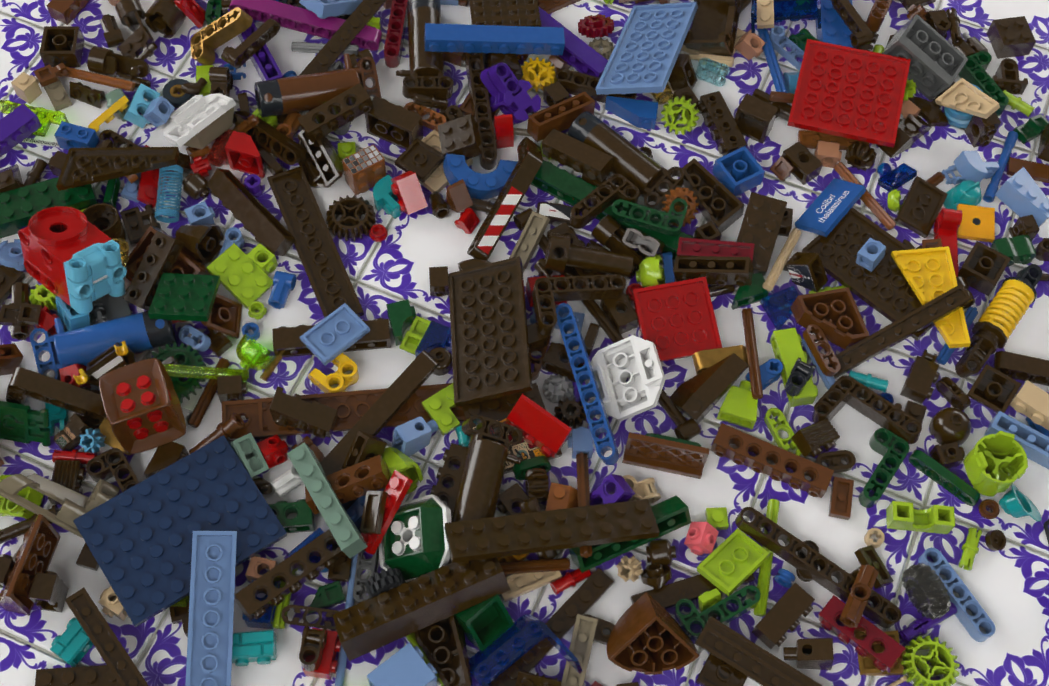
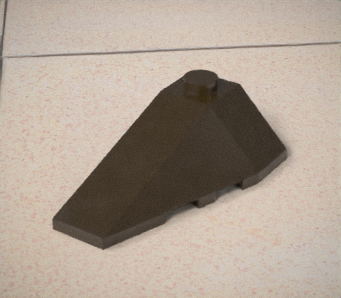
M733 353L681 384L670 396V399L676 407L699 424L749 365Z
M454 615L414 632L417 643L422 647L427 655V659L437 671L444 686H473L464 631Z

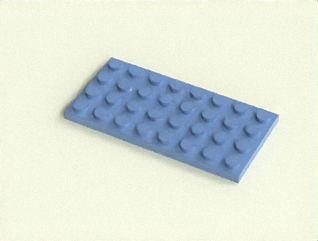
M697 2L633 6L595 88L597 95L664 92L698 9Z

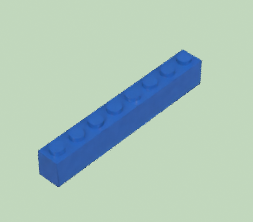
M425 23V51L563 55L565 47L564 28Z

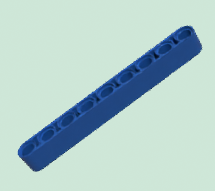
M561 303L556 307L557 322L596 451L603 463L614 465L619 459V453L580 327L571 306L567 303ZM567 312L569 313L567 316L562 317L563 314ZM570 329H574L572 333L567 334ZM575 346H579L577 350L572 351ZM580 363H585L583 367L577 368ZM590 380L587 385H582L584 381ZM591 397H596L592 403H588ZM596 415H601L599 420H593ZM601 433H607L604 438L599 439ZM607 451H612V454L609 457H604V454Z

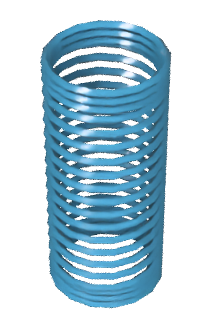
M179 165L159 169L155 219L165 223L179 221L184 171ZM166 170H173L178 172H168ZM160 215L168 216V217H175V218H166V217H162V216H160Z

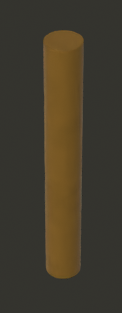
M279 350V355H274L260 376V379L268 380L283 358L282 354L285 350Z

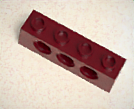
M833 595L818 614L819 624L827 631L832 630L838 634L837 638L844 644L848 645L850 643L856 648L855 651L861 657H868L874 661L873 665L882 672L885 670L890 674L904 656L906 648L863 616L857 628L839 626L836 622L840 619L845 603ZM856 632H863L866 637L859 640L855 638L854 634ZM881 645L884 651L876 653L872 650V647Z

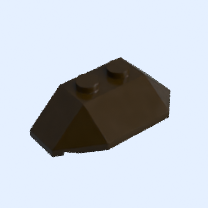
M301 130L298 133V144L305 149L307 156L303 162H299V165L302 166L311 187L329 188L342 177L344 172L343 164L333 145L325 136L312 143L305 132Z

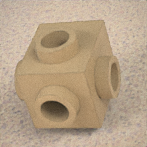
M111 586L105 589L98 601L103 607L101 611L110 618L115 615L124 621L128 614Z

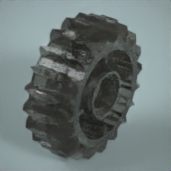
M924 563L914 564L903 572L902 581L904 582L903 587L906 589L905 593L908 595L913 606L916 607L917 612L921 613L923 617L926 616V618L935 620L943 617L950 611L951 602L949 601L948 590L945 588L940 576L929 565Z

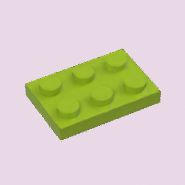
M235 243L206 268L211 275L220 276V283L246 309L273 286V280Z
M737 528L697 566V572L727 596H730L769 558L770 553Z

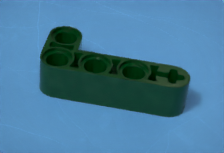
M980 51L967 57L968 60L958 75L969 83L978 86L986 95L997 101L1000 108L995 113L997 116H1000L1007 106L1009 99L986 72L992 56L986 51Z
M677 198L672 201L669 212L666 213L619 199L612 204V215L615 219L669 236H677L681 232L688 205L684 199ZM682 206L684 210L677 212L674 210V207ZM620 207H622L623 210H621V212L618 213L617 210H619ZM635 212H640L643 216L638 219L635 218L633 214ZM657 217L660 219V222L654 224L651 222V219ZM673 222L678 225V228L671 229L668 225Z
M885 428L877 429L869 441L871 449L882 455L883 458L858 497L860 504L866 508H871L878 502L910 449L908 442ZM885 463L890 464L892 468L887 467ZM876 478L881 479L883 483H879ZM872 490L874 494L872 495V497H869L868 495Z
M748 585L701 613L698 612L691 600L681 599L676 604L675 615L689 638L696 640L700 632L694 633L691 631L690 627L693 624H698L703 629L708 621V616L710 614H717L720 617L719 621L726 625L755 608L759 603L761 593L757 587ZM747 593H748L750 596L754 595L753 601H752L751 598H748L747 600H745V599H746V596H747ZM729 603H734L737 605L738 610L731 612L726 606ZM687 606L691 612L683 615L680 613L679 608Z

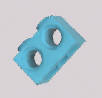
M140 84L123 119L141 128H144L146 123L150 124L143 115L151 101L158 98L160 93Z

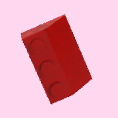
M524 394L518 399L505 423L520 429L524 437L523 439L528 444L536 445L540 448L542 454L555 458L568 440L572 428Z

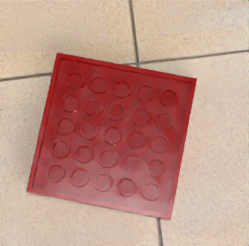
M807 39L787 126L893 148L896 141L911 59Z

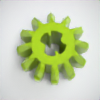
M38 284L35 286L36 289H30L31 295L29 300L32 304L41 305L42 308L46 306L50 311L51 309L57 310L56 294H53L43 285L39 286Z

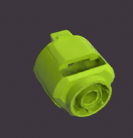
M998 431L996 434L986 435L976 443L964 458L963 463L969 481L980 494L994 497L999 492H1005L1017 478L1020 479L1026 472L1025 470L1028 468L1027 455L1023 447L1014 440V434Z

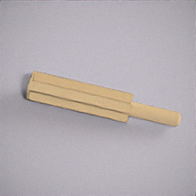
M699 53V55L687 54L691 60H698V63L726 67H733L734 57Z

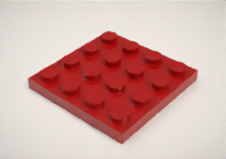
M706 277L632 290L641 337L655 344L660 362L691 357L698 351L722 348Z

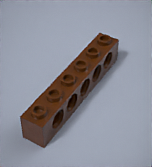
M721 423L710 449L719 457H727L738 465L750 467L754 472L764 473L775 481H782L794 489L806 491L812 497L822 498L834 473V470ZM729 444H735L738 448H732ZM748 452H753L756 456L753 457ZM767 460H772L775 464H769ZM786 468H791L793 473L788 472ZM805 476L811 477L812 481L807 480Z

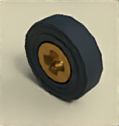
M174 79L165 84L163 88V98L167 99L175 108H179L195 96L182 92V84L190 83L187 80Z

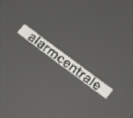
M25 138L22 141L26 143L59 147L58 143L50 141H43L30 138Z

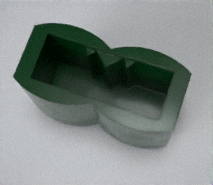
M1029 235L996 239L991 245L992 249L1011 258L1006 267L1012 266L1014 263L1028 264L1036 256V251Z

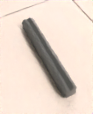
M292 42L291 50L292 52L319 53L326 43ZM349 45L341 55H357L359 46Z

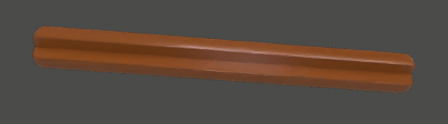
M66 67L69 73L67 77L128 91L135 90V82Z
M842 162L835 165L834 170L844 181L862 185ZM866 189V192L860 199L887 230H892L896 226V222Z

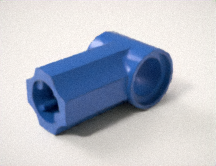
M282 271L275 272L273 288L268 299L269 305L276 309L285 307L290 291L294 290L296 274Z

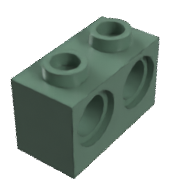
M251 433L229 443L251 478L269 469Z

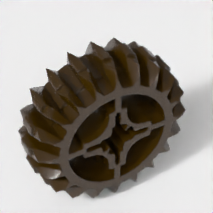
M355 194L352 198L347 195L345 199L340 197L339 201L334 200L333 205H329V210L326 213L328 229L332 231L334 236L338 235L340 240L345 237L346 241L352 238L355 242L357 237L362 240L363 234L368 236L370 229L376 222L373 206L369 204L368 200L364 201L362 196L357 199ZM341 214V220L337 221L338 216ZM364 214L365 218L363 221H360L361 216Z

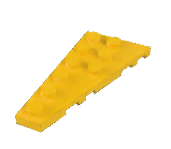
M949 246L891 252L893 260L922 306L958 286ZM963 307L934 322L949 348L970 347L971 342Z

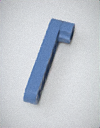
M774 25L769 34L774 50L800 71L802 62L797 61L795 58L800 57L803 59L804 51L785 36V28L783 26ZM784 47H789L792 51H785Z

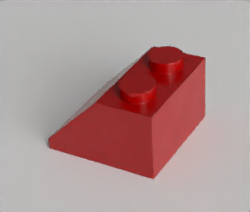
M233 131L225 146L230 168L248 174H256L258 177L264 178L265 172L261 156L251 136L244 132Z

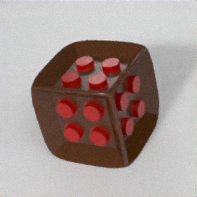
M159 359L141 360L110 371L99 378V389L105 414L115 437L127 453L135 454L151 450L175 441L186 434V423L179 398L174 390L169 374Z

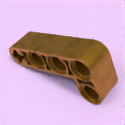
M237 7L201 29L191 38L192 58L203 66L212 65L215 61V49L247 30L252 25L253 18Z

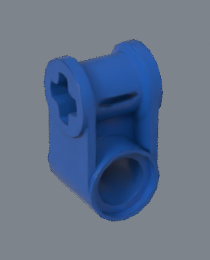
M770 359L759 366L762 390L780 378L783 364L780 360ZM747 373L745 379L750 382V376Z

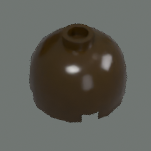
M951 407L938 411L929 424L931 435H934L937 439L936 442L940 445L957 442L959 446L968 439L972 429L971 421L967 414L958 408Z

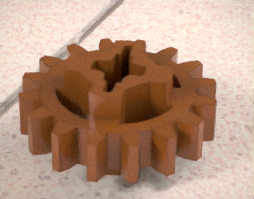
M676 187L675 190H670V195L665 194L667 200L662 201L665 207L661 208V210L668 213L673 200L677 198L684 199L688 205L682 226L685 227V224H691L690 219H696L694 213L699 212L696 209L699 203H695V200L698 197L693 196L694 191L689 190V188ZM675 206L674 210L682 212L684 208L682 206ZM673 222L671 223L673 226H677V227H678V225H677L676 223H673Z

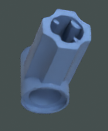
M232 227L226 230L225 241L218 257L233 243L240 249L243 248L245 241L238 228Z

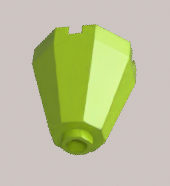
M385 448L381 457L388 466L390 478L394 470L403 473L413 480L407 494L415 491L418 487L416 484L418 480L420 483L423 480L418 464L397 448Z

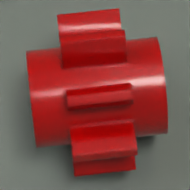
M199 155L192 158L194 163L190 164L193 173H199L204 178L210 176L208 171H211L212 168L207 157L202 159Z

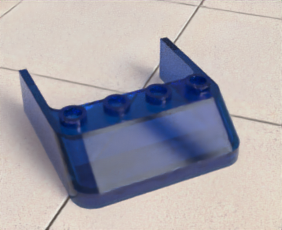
M752 0L751 33H755L757 0ZM774 0V22L778 23L783 20L799 21L806 18L807 20L817 19L818 29H821V0Z
M530 614L521 616L514 622L512 627L484 651L479 650L469 659L470 673L473 680L479 686H489L491 681L542 639L547 638L579 674L583 670L578 659L548 626Z

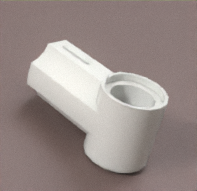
M293 464L288 471L270 482L280 498L297 486L304 485L300 476L296 475L297 471Z

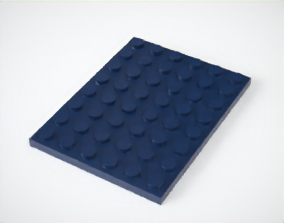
M224 435L73 520L135 628L190 595L193 531H237L236 567L287 536L285 529Z

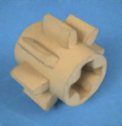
M634 555L629 559L627 556H624L620 559L621 562L616 565L618 568L617 575L624 579L625 582L630 578L635 582L639 575L643 573V570H641L642 562L636 559Z

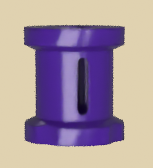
M256 174L248 175L244 180L245 186L257 198L263 193L260 177Z

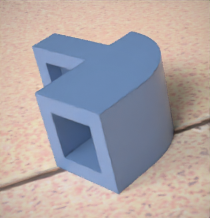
M962 151L954 160L959 174L964 179L974 182H981L984 178H991L1000 168L998 162H983L978 151Z

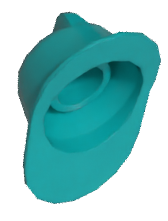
M962 181L947 192L948 195L943 204L945 208L957 210L958 204L978 205L982 199L980 182Z
M1012 484V489L1004 494L1003 498L999 501V505L1007 514L1014 518L1030 516L1037 522H1040L1042 518L1037 507Z

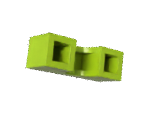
M892 501L886 509L887 529L948 534L955 527L954 507L933 505L929 509L918 510L913 508V503Z

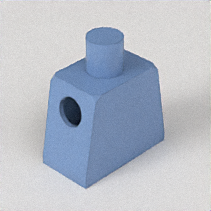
M419 416L395 427L392 447L397 448L408 457L412 456L429 445L432 433L439 429L436 421L432 419L426 423Z

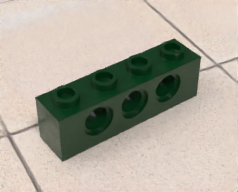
M306 499L289 503L287 501H278L276 504H268L274 514L277 515L276 517L286 533L315 531L314 513L307 505ZM297 513L295 518H287L289 514Z

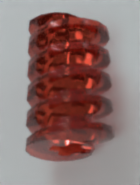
M228 129L215 139L212 148L207 154V159L213 166L229 165L225 146L231 136V129Z

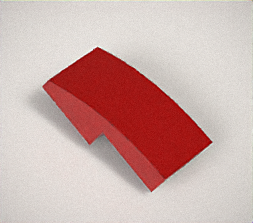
M512 114L494 116L497 149L514 147Z

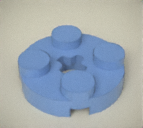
M14 239V242L8 243V240L0 243V265L15 268L18 271L25 270L20 239Z

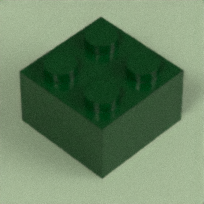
M498 594L454 614L468 640L481 651H484L514 625Z

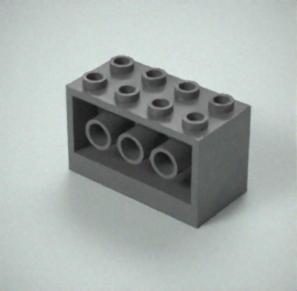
M915 15L901 27L881 53L911 59L907 78L908 80H913L916 83V89L930 101L951 86L968 60L967 57L919 15Z

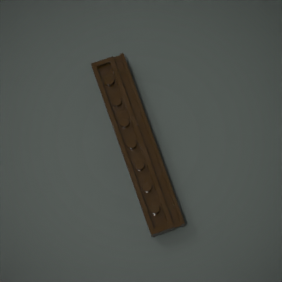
M712 616L708 618L707 623L694 643L761 686H822Z

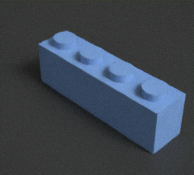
M999 411L991 420L984 435L996 434L998 431L1014 434V440L1023 447L1027 458L1049 469V437Z

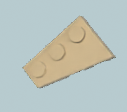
M963 78L935 99L937 105L985 119L1000 108L997 101Z

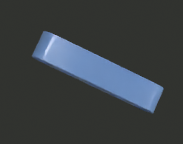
M932 547L925 550L918 559V565L944 601L946 603L950 601L956 606L957 613L955 616L969 635L977 642L986 641L995 633L996 628L993 621L938 549ZM927 557L932 558L934 563L929 562ZM940 574H943L947 580H943ZM953 591L957 592L960 598L955 597ZM966 609H969L972 612L973 616L969 615L966 612ZM979 626L985 629L986 634L980 631Z

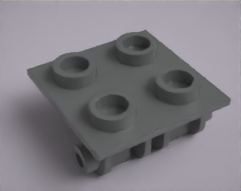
M106 294L93 301V310L90 312L93 325L132 315L128 301L123 299L125 294L120 297H112Z

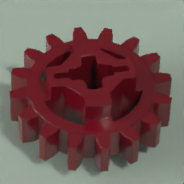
M590 15L580 19V22H578V33H581L582 36L586 35L587 38H601L608 36V33L612 34V31H614V20L611 17L605 18V15Z

